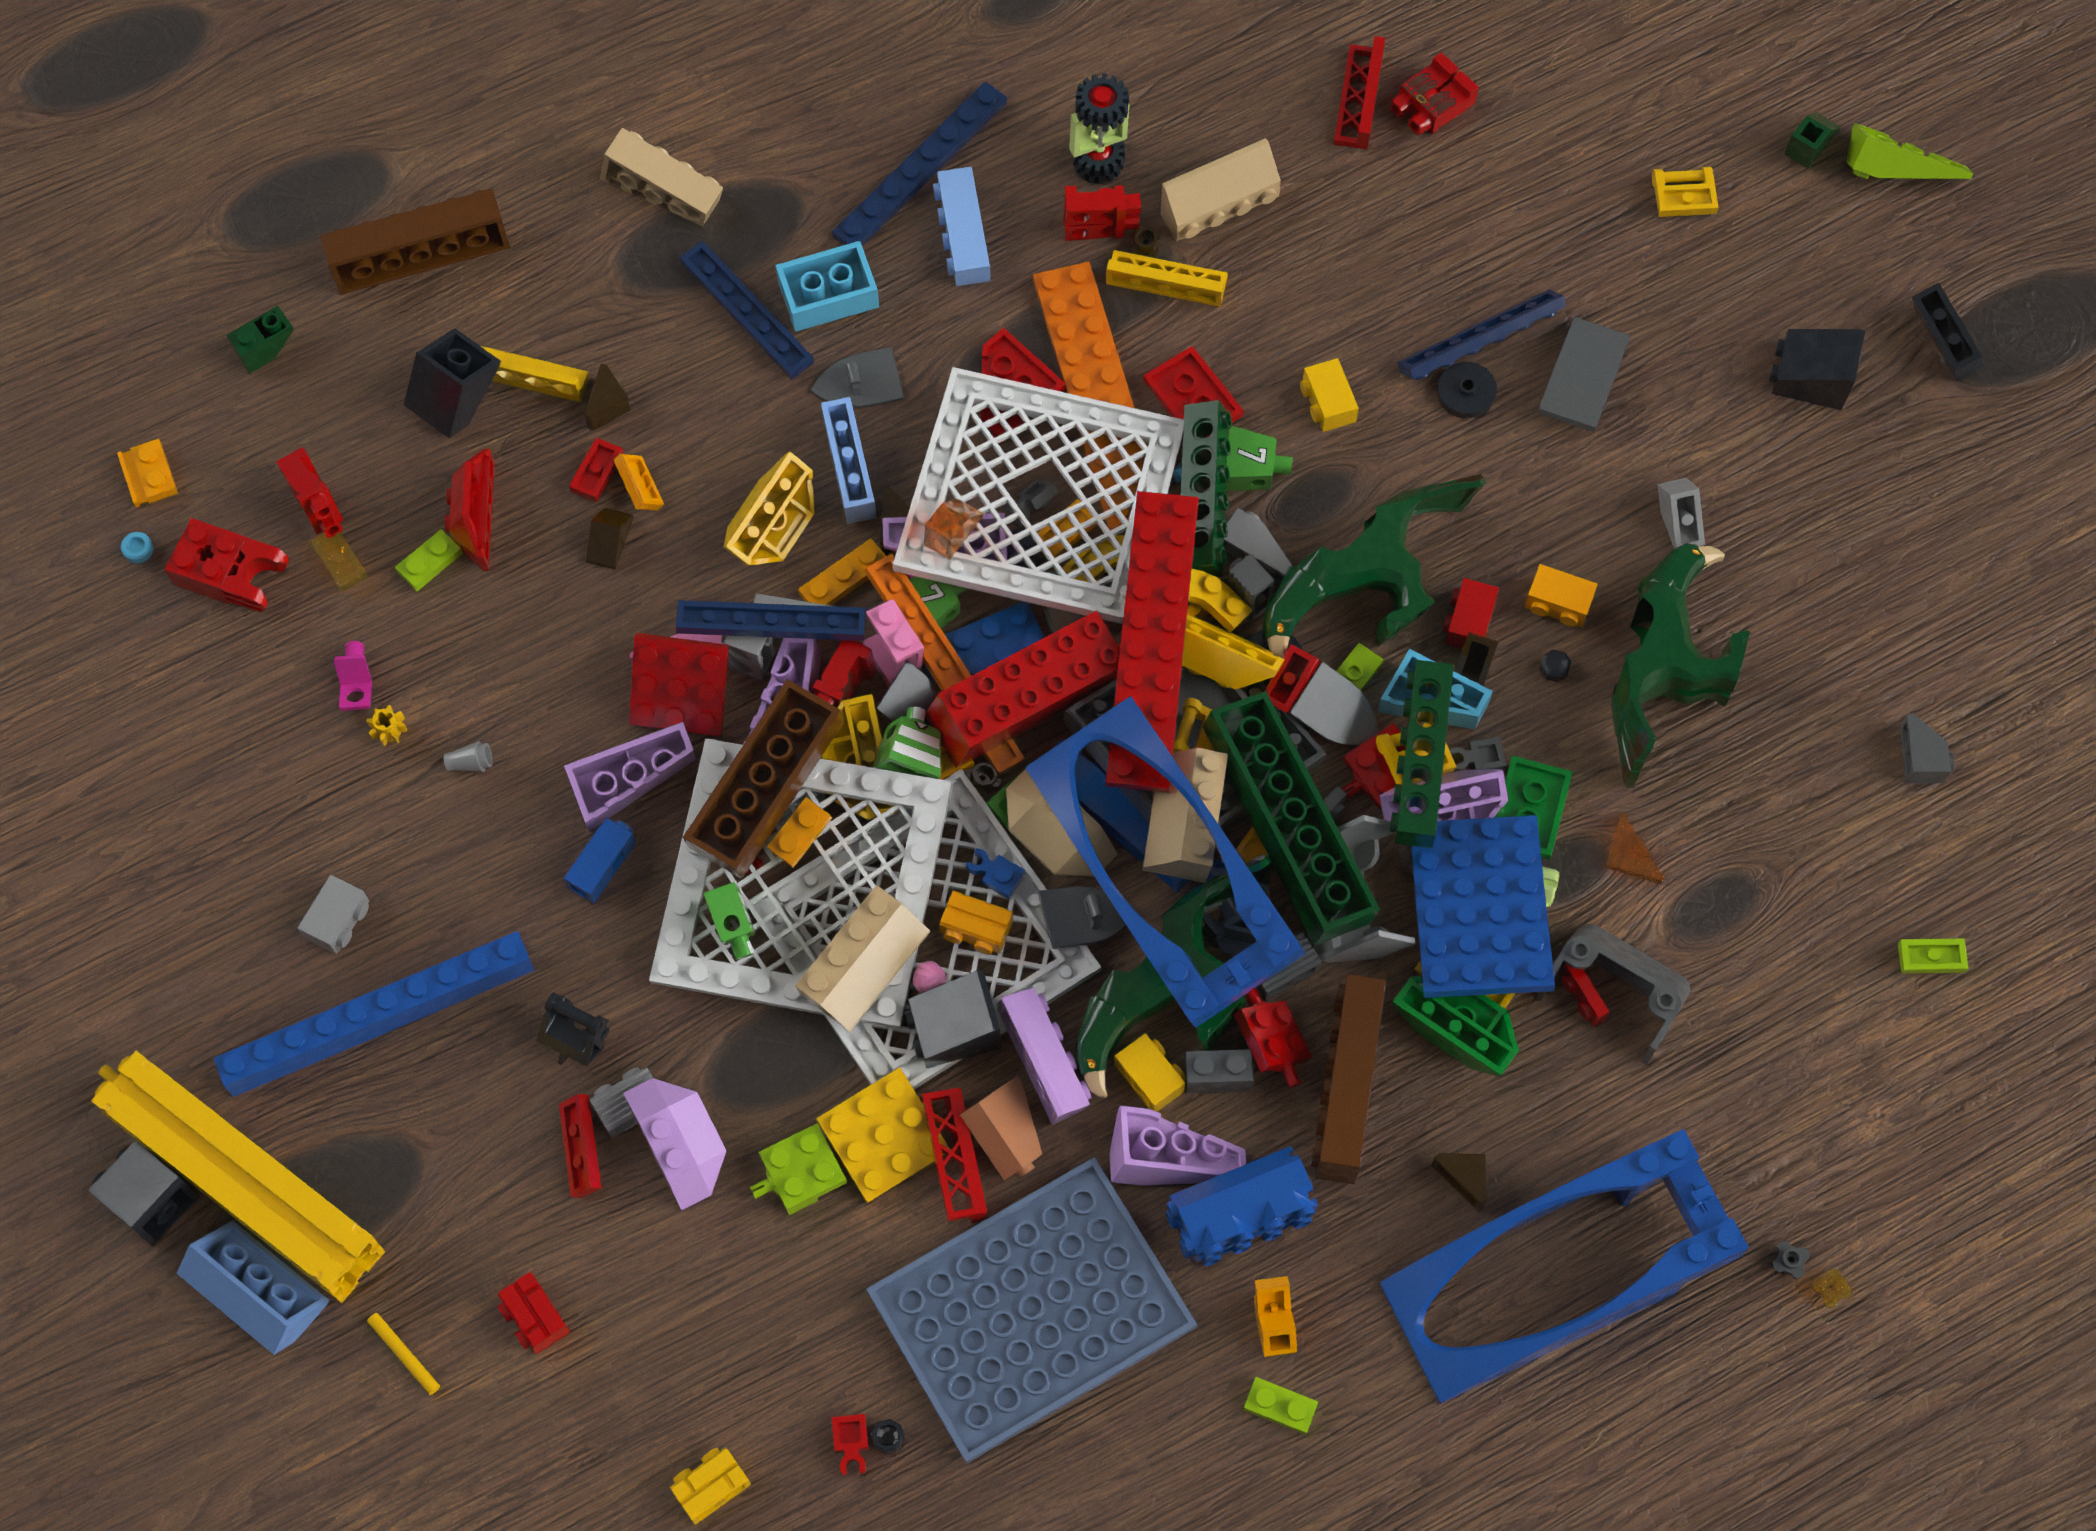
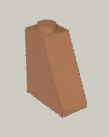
M1017 1075L960 1115L1003 1180H1006L1015 1173L1018 1178H1021L1035 1168L1032 1162L1042 1155L1023 1084Z

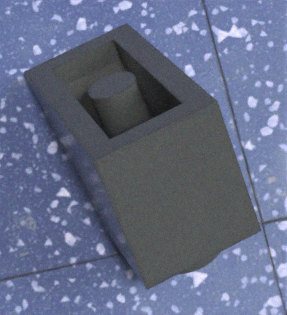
M1907 714L1900 725L1906 783H1944L1950 772L1954 770V756L1952 753H1949L1948 742L1915 714Z

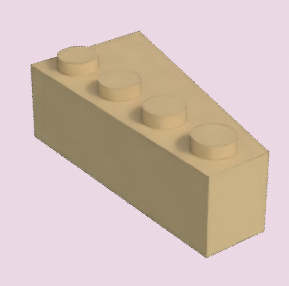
M621 128L604 154L600 180L607 183L611 179L621 183V189L628 193L637 190L643 193L646 201L655 205L665 203L668 205L667 207L670 212L700 226L705 224L720 201L723 187L714 178L701 175L690 164L684 161L679 162L669 156L668 152L659 146L654 147L644 141L636 132H629Z

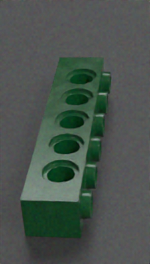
M1219 400L1184 406L1181 495L1199 497L1192 569L1206 572L1217 578L1223 577V565H1226L1227 562L1224 548V538L1228 535L1225 510L1229 508L1226 483L1230 481L1227 456L1231 454L1228 429L1232 427L1231 414L1228 410L1226 411Z
M1416 660L1414 671L1408 670L1406 689L1412 690L1411 699L1405 698L1403 717L1409 719L1408 727H1402L1400 746H1405V755L1398 756L1396 774L1402 775L1401 784H1395L1393 803H1399L1398 813L1392 812L1390 832H1396L1395 844L1433 848L1454 664ZM1422 694H1430V695H1432L1434 698H1433V699H1425V698H1423L1421 695H1422ZM1422 721L1427 722L1431 725V727L1424 728L1419 726L1417 723ZM1424 750L1428 755L1419 756L1414 751ZM1414 778H1420L1425 782V784L1417 785L1414 784L1411 780ZM1417 807L1422 810V813H1411L1408 808Z

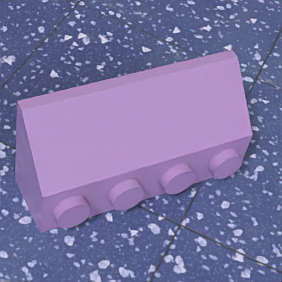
M1033 987L1002 997L997 1006V1011L1051 1124L1054 1125L1086 1110L1090 1105L1088 1100L1092 1098L1086 1083L1084 1081L1079 1082L1074 1072L1078 1068L1070 1051L1065 1053L1060 1043L1064 1038L1056 1022L1051 1024L1046 1012L1050 1011L1044 995L1042 993L1037 995Z

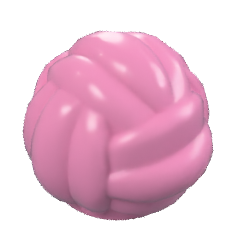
M933 961L922 962L917 965V969L914 972L913 985L919 993H924L945 984L947 975L937 963Z

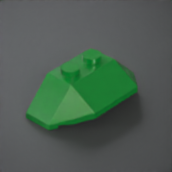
M1415 976L1409 978L1392 1002L1393 1006L1415 1032L1470 1069L1501 1077L1519 1051L1508 1010L1486 995L1424 998L1422 977Z

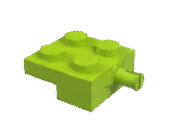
M817 1123L760 1151L759 1155L766 1169L767 1179L750 1186V1189L755 1199L773 1190L780 1197L788 1215H791L817 1202L818 1197L846 1184L847 1181Z

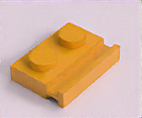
M159 438L132 447L130 451L124 453L121 451L117 452L132 501L136 508L140 507L142 503H152L178 494Z

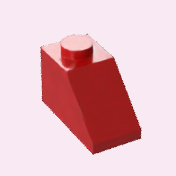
M1292 644L1283 657L1285 659L1283 665L1275 677H1272L1265 689L1273 705L1288 714L1320 662H1322L1315 656Z

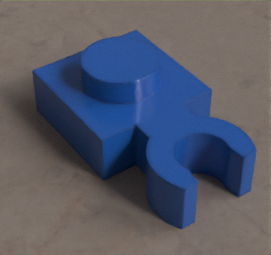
M976 848L975 856L980 858L982 863L980 865H973L967 862V871L973 875L983 874L982 885L1009 900L1026 874L1025 869L999 854L993 862L984 850Z

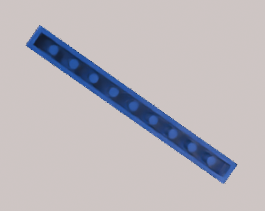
M516 931L216 1056L213 1059L223 1086L232 1097H235L535 971L521 936Z

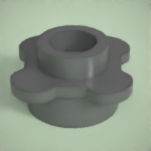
M1788 1241L1780 1242L1777 1246L1779 1252L1776 1259L1772 1262L1773 1269L1785 1275H1792L1795 1279L1801 1278L1805 1274L1803 1267L1805 1261L1810 1257L1809 1251L1805 1247L1797 1248L1791 1246ZM1788 1257H1792L1794 1262H1789Z

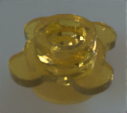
M1830 1269L1825 1277L1822 1279L1816 1278L1812 1283V1289L1815 1292H1819L1823 1298V1304L1827 1308H1834L1839 1300L1843 1298L1848 1299L1852 1295L1851 1286L1848 1285L1846 1279L1837 1269ZM1829 1286H1834L1835 1291H1831Z

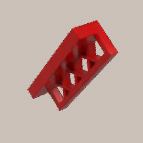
M1374 36L1373 47L1350 44L1333 145L1368 150L1386 37ZM1354 55L1371 57L1370 63L1360 68L1353 60ZM1360 77L1366 86L1356 92L1349 83ZM1356 101L1362 110L1352 116L1345 107ZM1352 125L1358 132V138L1341 136V131Z
M961 1087L923 1093L922 1102L947 1221L969 1218L970 1223L982 1222L987 1214V1208L970 1129L960 1116L966 1111ZM944 1099L947 1110L945 1120L933 1112L931 1101ZM935 1121L940 1124L938 1130L936 1129ZM944 1127L951 1131L954 1143L952 1150L939 1143L938 1136ZM942 1153H944L945 1155H947V1157H946V1159L944 1160V1162H943ZM950 1159L958 1163L961 1176L958 1182L946 1175L945 1166ZM948 1184L954 1187L951 1193ZM957 1190L965 1195L967 1205L965 1210H953L951 1198Z

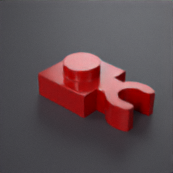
M856 1414L832 1417L835 1453L844 1452L845 1454L840 1462L842 1475L847 1476V1465L850 1462H857L860 1473L865 1474L866 1463L859 1454V1451L869 1450L866 1415Z

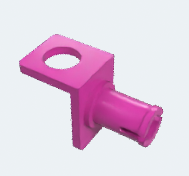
M359 641L347 642L345 644V656L334 657V665L340 682L339 708L341 711L369 709L371 707L372 679L364 656V644ZM359 691L364 694L360 701L350 702L347 700V696L352 692Z

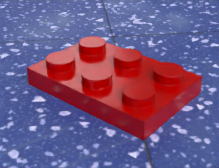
M1193 346L1143 376L1145 384L1171 417L1184 420L1185 405L1219 400L1226 411L1230 412L1232 423L1243 417L1244 410Z

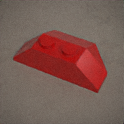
M483 449L467 460L452 476V487H448L446 491L450 515H445V531L450 533L452 540L461 548L462 552L482 571H489L495 468V462L490 449Z

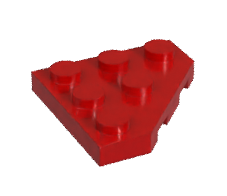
M1004 327L982 345V374L1060 392L1066 389V383ZM987 407L981 410L980 419L982 422L995 417L990 408ZM1018 414L1005 419L1012 429L1024 424ZM1000 422L987 428L994 438L1006 433Z

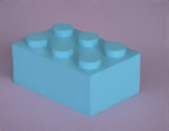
M860 241L775 265L778 284L795 332L879 308L878 289Z

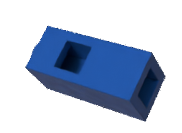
M606 817L565 875L564 881L567 888L595 904L636 845L632 828L620 820H617L615 823Z

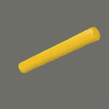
M378 1313L370 1316L367 1320L369 1325L428 1394H434L440 1388L436 1380Z

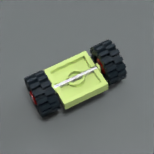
M1102 73V78H1098L1097 74H1093L1091 81L1086 77L1083 80V84L1080 83L1078 85L1075 101L1076 113L1071 114L1069 149L1073 155L1075 172L1077 174L1081 172L1080 177L1084 180L1089 176L1090 183H1094L1095 179H1099V184L1104 183V178H1107L1109 182L1112 181L1114 175L1118 177L1120 170H1123L1125 158V144L1123 140L1127 139L1130 106L1129 91L1127 87L1124 88V82L1120 80L1116 83L1117 77L1113 75L1110 79H1107V74Z

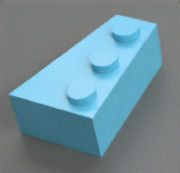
M1409 649L1380 699L1378 713L1403 717L1405 698L1411 699L1412 690L1406 689L1408 670L1414 671L1416 660L1435 661ZM1453 671L1447 725L1475 729L1489 705L1493 691ZM1422 694V695H1421V696H1422L1423 698H1425V699H1433V698H1434V697H1433L1432 695H1430V694Z

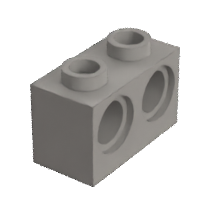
M722 635L721 642L729 645V668L763 680L775 655L772 637Z

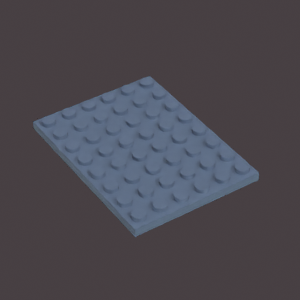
M1095 1157L866 1289L966 1464L1197 1328V1323Z

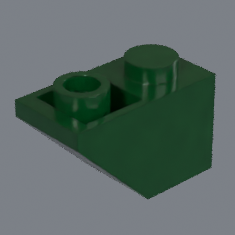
M1817 112L1809 114L1791 135L1784 154L1809 169L1841 127Z
M276 306L227 334V338L235 354L250 374L276 358L294 328L280 307Z

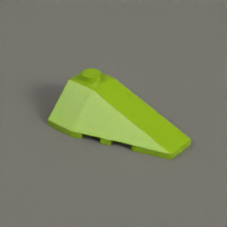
M1854 123L1852 127L1846 162L1853 169L1852 173L1859 177L1868 179L1871 175L1877 178L1971 179L1973 173L1967 166L1935 153H1929L1928 156L1923 155V150L1907 142L1899 146L1897 141L1889 138L1890 135Z

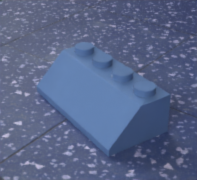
M233 1220L190 1244L177 1272L182 1279L273 1355L294 1343L329 1302L328 1298Z

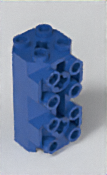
M1291 1146L1169 1196V1202L1166 1203L1168 1210L1165 1211L1172 1230L1177 1228L1181 1240L1178 1243L1185 1259L1192 1257L1195 1262L1201 1261L1204 1267H1208L1222 1260L1221 1255L1231 1251L1234 1254L1247 1251L1252 1247L1250 1241L1255 1237L1262 1236L1264 1242H1268L1281 1236V1231L1291 1226L1294 1229H1300L1312 1223L1311 1216L1315 1214L1318 1204L1316 1198L1309 1200L1308 1192L1313 1191V1187L1299 1156H1292L1294 1150Z

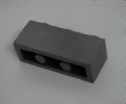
M1939 282L1912 297L1915 311L1956 381L1984 367L1980 351Z

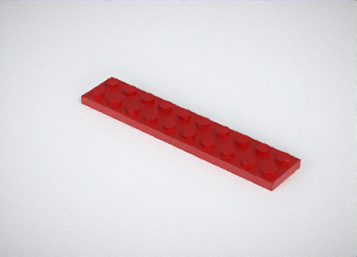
M1137 491L1114 707L1131 696L1173 757L1199 497ZM1110 743L1105 786L1169 793L1170 782L1162 774L1128 750Z

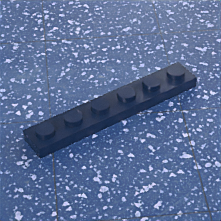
M703 241L680 257L681 264L791 380L814 364V357Z
M1550 289L1397 362L1400 373L1413 380L1423 379L1431 371L1439 367L1450 366L1455 363L1456 359L1464 355L1475 354L1481 350V347L1489 343L1500 342L1506 338V335L1516 330H1525L1533 322L1541 318L1554 316L1558 310L1566 307L1564 296Z
M678 600L676 634L864 641L866 608Z

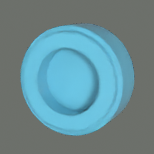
M133 532L122 540L121 551L129 562L139 564L150 559L154 546L145 533Z

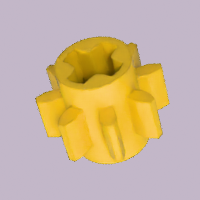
M388 705L386 709L379 710L375 708L373 718L366 720L368 726L373 728L369 731L372 740L380 737L383 746H386L387 742L395 741L399 743L401 732H407L405 724L402 723L405 719L403 713L399 711L394 714L391 705Z

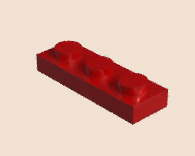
M577 1094L559 1104L571 1198H583L601 1189V1175L598 1167L589 1095Z

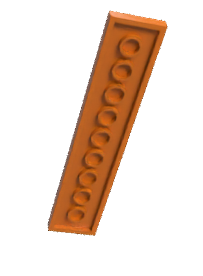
M1090 262L1033 274V283L1063 382L1066 383V393L1134 408ZM1078 430L1079 436L1082 438L1083 436ZM1106 434L1093 439L1100 450L1113 444ZM1136 441L1123 446L1129 456L1142 451ZM1088 442L1082 445L1085 456L1094 453ZM1117 449L1105 454L1111 465L1124 459ZM1146 456L1134 461L1141 472ZM1099 458L1088 463L1093 474L1106 468ZM1129 465L1116 470L1123 481L1135 475ZM1111 474L1098 479L1105 490L1117 484ZM1139 481L1127 486L1134 496L1136 495ZM1122 489L1109 495L1116 505L1129 500ZM1104 498L1099 500L1102 513L1111 509ZM1132 506L1121 511L1128 521ZM1115 514L1105 519L1106 526L1110 531L1123 525Z

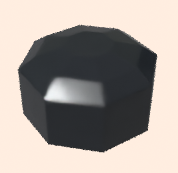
M1553 649L1543 655L1539 670L1546 680L1558 682L1568 676L1571 660L1565 652Z
M891 1419L877 1422L871 1433L875 1449L886 1455L898 1452L905 1441L901 1425Z

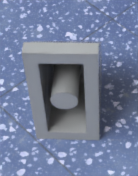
M1687 478L1657 484L1661 515L1674 549L1686 543L1696 544L1697 546L1705 545L1699 488Z

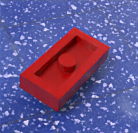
M596 437L569 485L570 492L598 502L617 468L614 459L619 454H624L623 448Z
M1565 964L1561 971L1562 976L1560 977L1563 987L1568 993H1573L1578 1001V1010L1584 1020H1589L1593 1027L1602 1024L1610 1013L1585 971Z

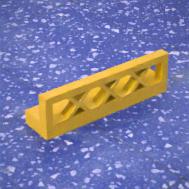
M1117 250L1113 251L1112 259H1109L1106 269V284L1218 307H1221L1228 278L1227 272Z
M481 346L501 361L492 379L493 382L581 402L590 378L588 371Z

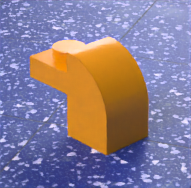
M1288 1276L1254 1280L1255 1313L1264 1357L1296 1353V1327L1291 1311Z

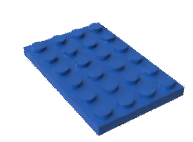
M1537 815L1437 821L1433 848L1411 846L1423 997L1554 991L1555 982Z

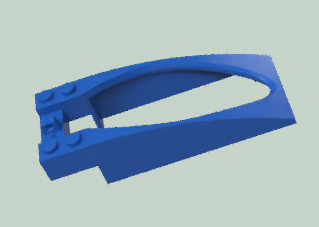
M1131 696L1025 767L1100 886L1195 1027H1198L1306 954ZM1102 741L1116 744L1152 766L1186 798L1205 824L1216 844L1232 886L1236 910L1257 942L1203 978L1186 952L1153 928L1125 900L1105 872L1096 855L1081 813L1075 774L1079 753L1084 747L1089 746V743Z
M1684 1129L1591 1171L1508 1212L1379 1283L1439 1404L1674 1295L1683 1284L1743 1256L1749 1246L1734 1219H1729L1698 1163L1700 1157ZM1664 1182L1693 1235L1671 1246L1649 1271L1613 1299L1559 1326L1516 1339L1469 1347L1441 1346L1433 1343L1425 1335L1423 1322L1431 1302L1448 1281L1474 1255L1498 1236L1582 1197L1613 1191L1620 1205L1628 1206L1634 1195Z

